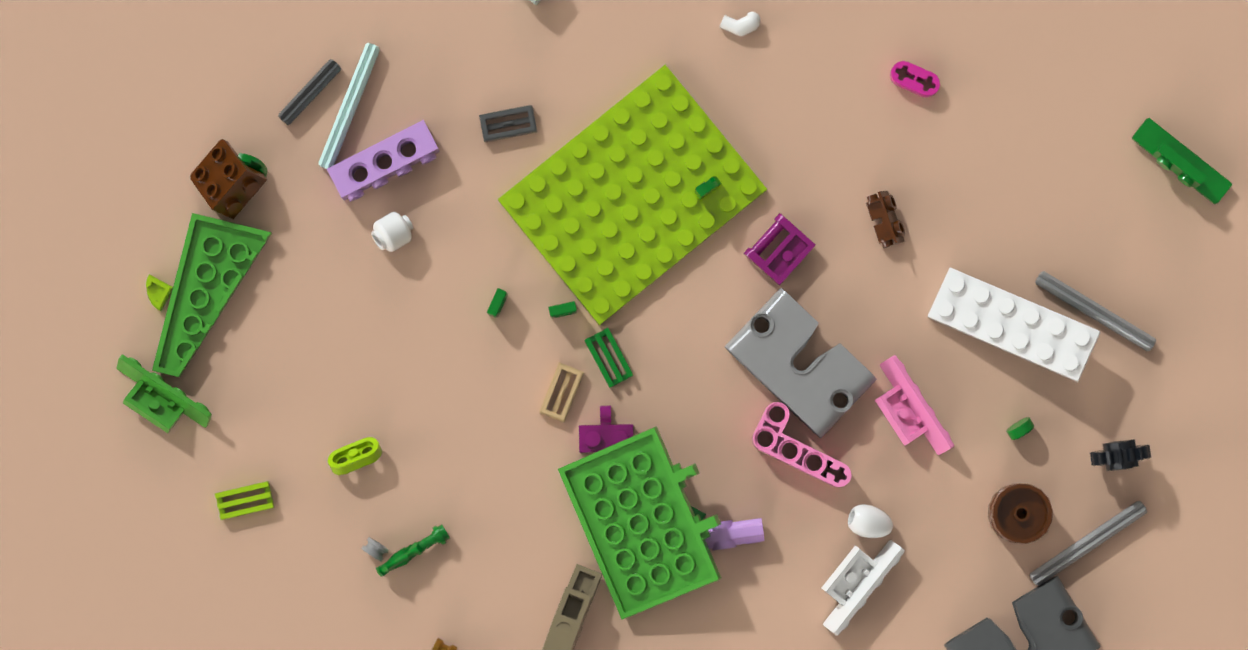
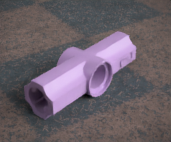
M757 518L733 522V520L721 521V525L708 530L710 537L705 539L709 549L712 550L734 548L740 544L765 541L762 519Z

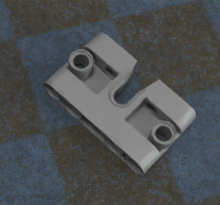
M780 288L725 345V348L814 434L822 438L877 379L841 344L836 345L817 357L807 369L803 371L797 370L793 365L794 358L807 345L819 323L786 291ZM765 319L769 325L768 331L765 333L757 332L754 329L755 320ZM842 393L846 396L847 404L844 408H837L833 404L835 394Z

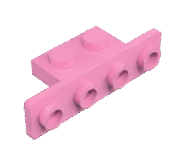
M896 355L882 362L880 367L894 388L877 398L875 402L903 445H907L924 433L938 455L953 448L954 444L949 433L936 418L934 410L921 395L919 387L914 384L906 372L904 364L899 361Z

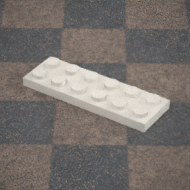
M949 268L928 314V318L1076 382H1079L1101 333L1099 330L953 268Z

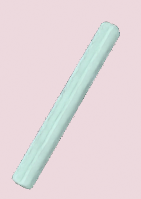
M367 43L364 47L319 160V166L327 169L336 162L380 51V48L374 44Z

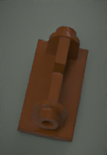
M879 191V198L877 194L868 196L866 205L871 220L874 221L881 218L883 222L874 226L879 244H882L883 248L894 245L892 240H894L895 244L905 242L903 238L905 235L904 226L900 220H897L894 211L897 209L894 197L891 194L889 195L888 191Z

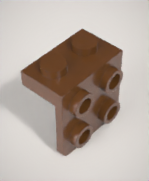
M224 139L219 140L190 175L191 181L210 208L231 219H234L267 181L263 173L246 166L229 142Z

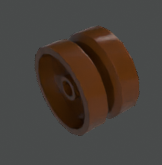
M1011 484L1002 487L993 495L988 506V519L991 528L1000 538L1008 542L1027 544L1039 540L1048 531L1052 523L1053 509L1049 498L1041 489L1031 484ZM1020 508L1024 509L1022 512L1025 514L1023 519L1018 518L1016 514Z

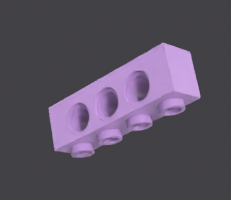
M422 120L327 168V171L343 200L349 199L351 202L364 195L363 191L372 186L374 189L386 185L388 183L387 178L395 174L401 177L413 170L411 166L419 162L424 165L437 158L435 154L440 151L426 123ZM406 144L416 146V152L411 157L402 155V148ZM383 156L392 158V164L388 169H380L378 167V160ZM359 168H364L368 171L367 178L362 182L354 180V173Z

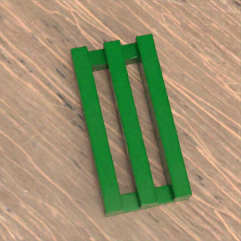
M609 328L584 340L609 388L633 376ZM605 335L626 372L622 376L602 340V337ZM597 340L616 379L611 380L592 342Z

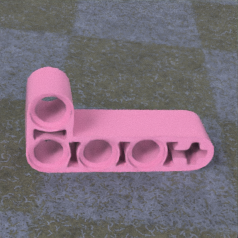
M774 402L767 406L753 433L752 442L756 449L831 486L843 487L849 483L852 475L851 470L846 464L782 433L790 416L786 405ZM773 407H779L783 410L784 418L781 422H773L770 419L769 412ZM762 431L769 432L772 436V443L768 447L761 446L757 441V437ZM787 443L793 444L797 450L795 457L792 459H787L782 454V447ZM811 455H815L821 460V466L816 471L810 470L806 464L808 457ZM827 461L831 462L828 468L832 470L843 469L844 480L840 479L835 482L833 481L835 476L828 472H825V477L821 476V473L826 469Z

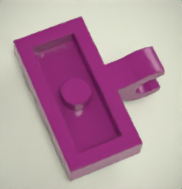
M611 405L600 406V425H579V453L598 452L633 437V424H611Z

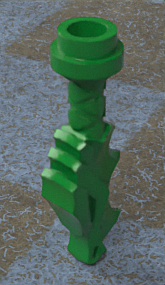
M443 525L432 527L433 531L430 536L395 552L386 563L376 568L377 573L382 577L389 571L406 565L412 558L422 554L425 549L430 548L434 544L441 543L444 545L447 543L446 540L450 539Z

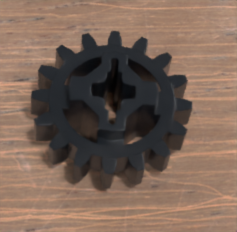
M1135 439L1108 442L1102 444L1103 450L1090 453L1092 466L1106 465V471L1138 467V460L1151 458L1150 445H1136Z

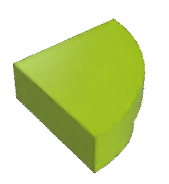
M149 274L146 281L148 298L156 309L162 311L172 293L173 287Z

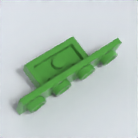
M124 355L119 357L117 370L136 382V385L125 397L124 405L166 433L170 432L183 414L204 428L209 425L212 414L205 405L199 402L195 403L181 389L171 387L164 382L160 375L154 372L150 373L144 369L136 359L127 358Z

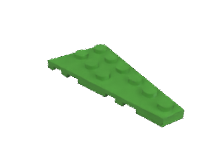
M192 213L152 371L181 377L272 234L271 232Z

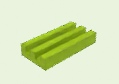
M269 481L214 493L217 499L220 520L275 508ZM261 488L265 490L263 494L223 502V497ZM267 498L268 504L229 513L225 511L227 507Z

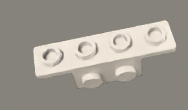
M889 540L873 560L861 549L854 546L822 586L826 593L839 602L823 625L835 635H839L849 625L855 613L865 605L867 598L875 588L881 585L890 569L900 561L905 550L892 540Z

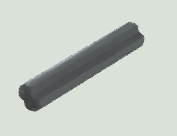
M330 59L285 106L278 117L285 124L290 125L341 71L340 65Z

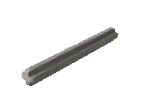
M1045 271L1038 275L1035 281L1036 285L1142 349L1150 351L1154 347L1156 339Z
M1141 501L1135 502L1031 572V580L1036 586H1040L1147 513L1146 507Z

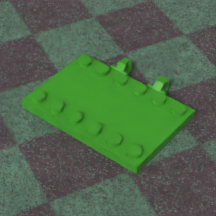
M657 426L558 469L621 620L721 579L705 540L710 537L708 530L721 525L720 519L716 514L701 521L699 514L694 515L683 489L687 487L684 480L698 475L700 472L696 463L684 469L681 468L680 463L673 465Z

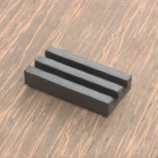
M532 105L479 115L484 142L537 132ZM528 112L529 117L486 125V120ZM530 123L531 126L488 135L490 130Z

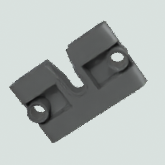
M1058 576L1047 580L1012 602L1019 627L1028 640V650H1098L1101 647L1084 620L1081 610L1077 608ZM1066 610H1072L1075 614L1074 622L1066 625L1062 619L1063 613ZM990 618L983 619L944 644L947 650H1016L1010 638Z

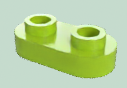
M366 437L333 451L328 457V464L334 474L345 475L376 462L382 454V449L377 439Z

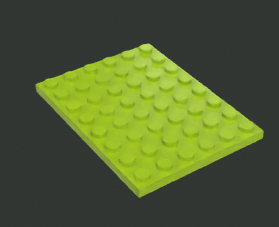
M665 64L498 198V201L595 321L601 325L767 191V188ZM717 176L722 184L700 200L695 193V188L704 181H708L711 177Z

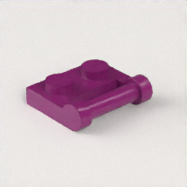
M779 213L774 218V224L752 248L748 247L743 254L780 286L816 244ZM785 229L789 235L766 261L762 259L759 255Z

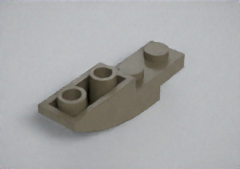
M579 564L576 565L568 587L565 588L542 650H574L583 622L601 581L602 573Z

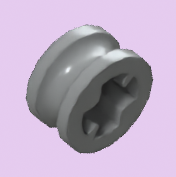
M368 537V544L361 549L382 562L384 559L382 555L388 553L389 549Z

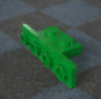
M1147 118L1132 136V140L1157 159L1156 162L1161 167L1178 175L1177 178L1187 187H1193L1213 204L1219 203L1232 186L1228 179L1152 119Z

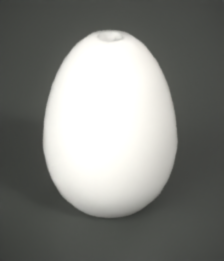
M862 504L853 507L848 517V526L851 531L862 537H884L891 533L893 529L891 518L882 510L871 505Z

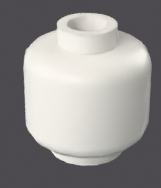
M391 212L374 223V231L371 232V235L381 250L386 249L389 252H393L411 241L413 225L406 215L401 216L397 212Z

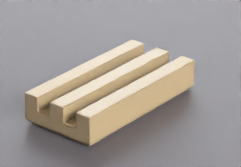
M559 362L539 413L565 422L584 372ZM563 369L567 373L552 411L546 410ZM573 373L577 376L561 415L556 414Z

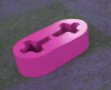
M900 61L891 69L890 78L895 85L919 96L931 97L936 94L940 87V80L936 74L912 63ZM905 67L907 69L906 73L914 77V79L905 77L901 81L898 79L899 74L895 71ZM927 78H930L934 89L929 88L928 91L923 90V84L916 82L917 79L925 81Z

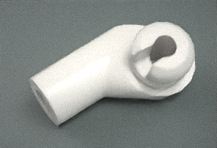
M749 12L747 16L735 20L724 15L720 28L738 36H744L759 27L760 16L756 12Z

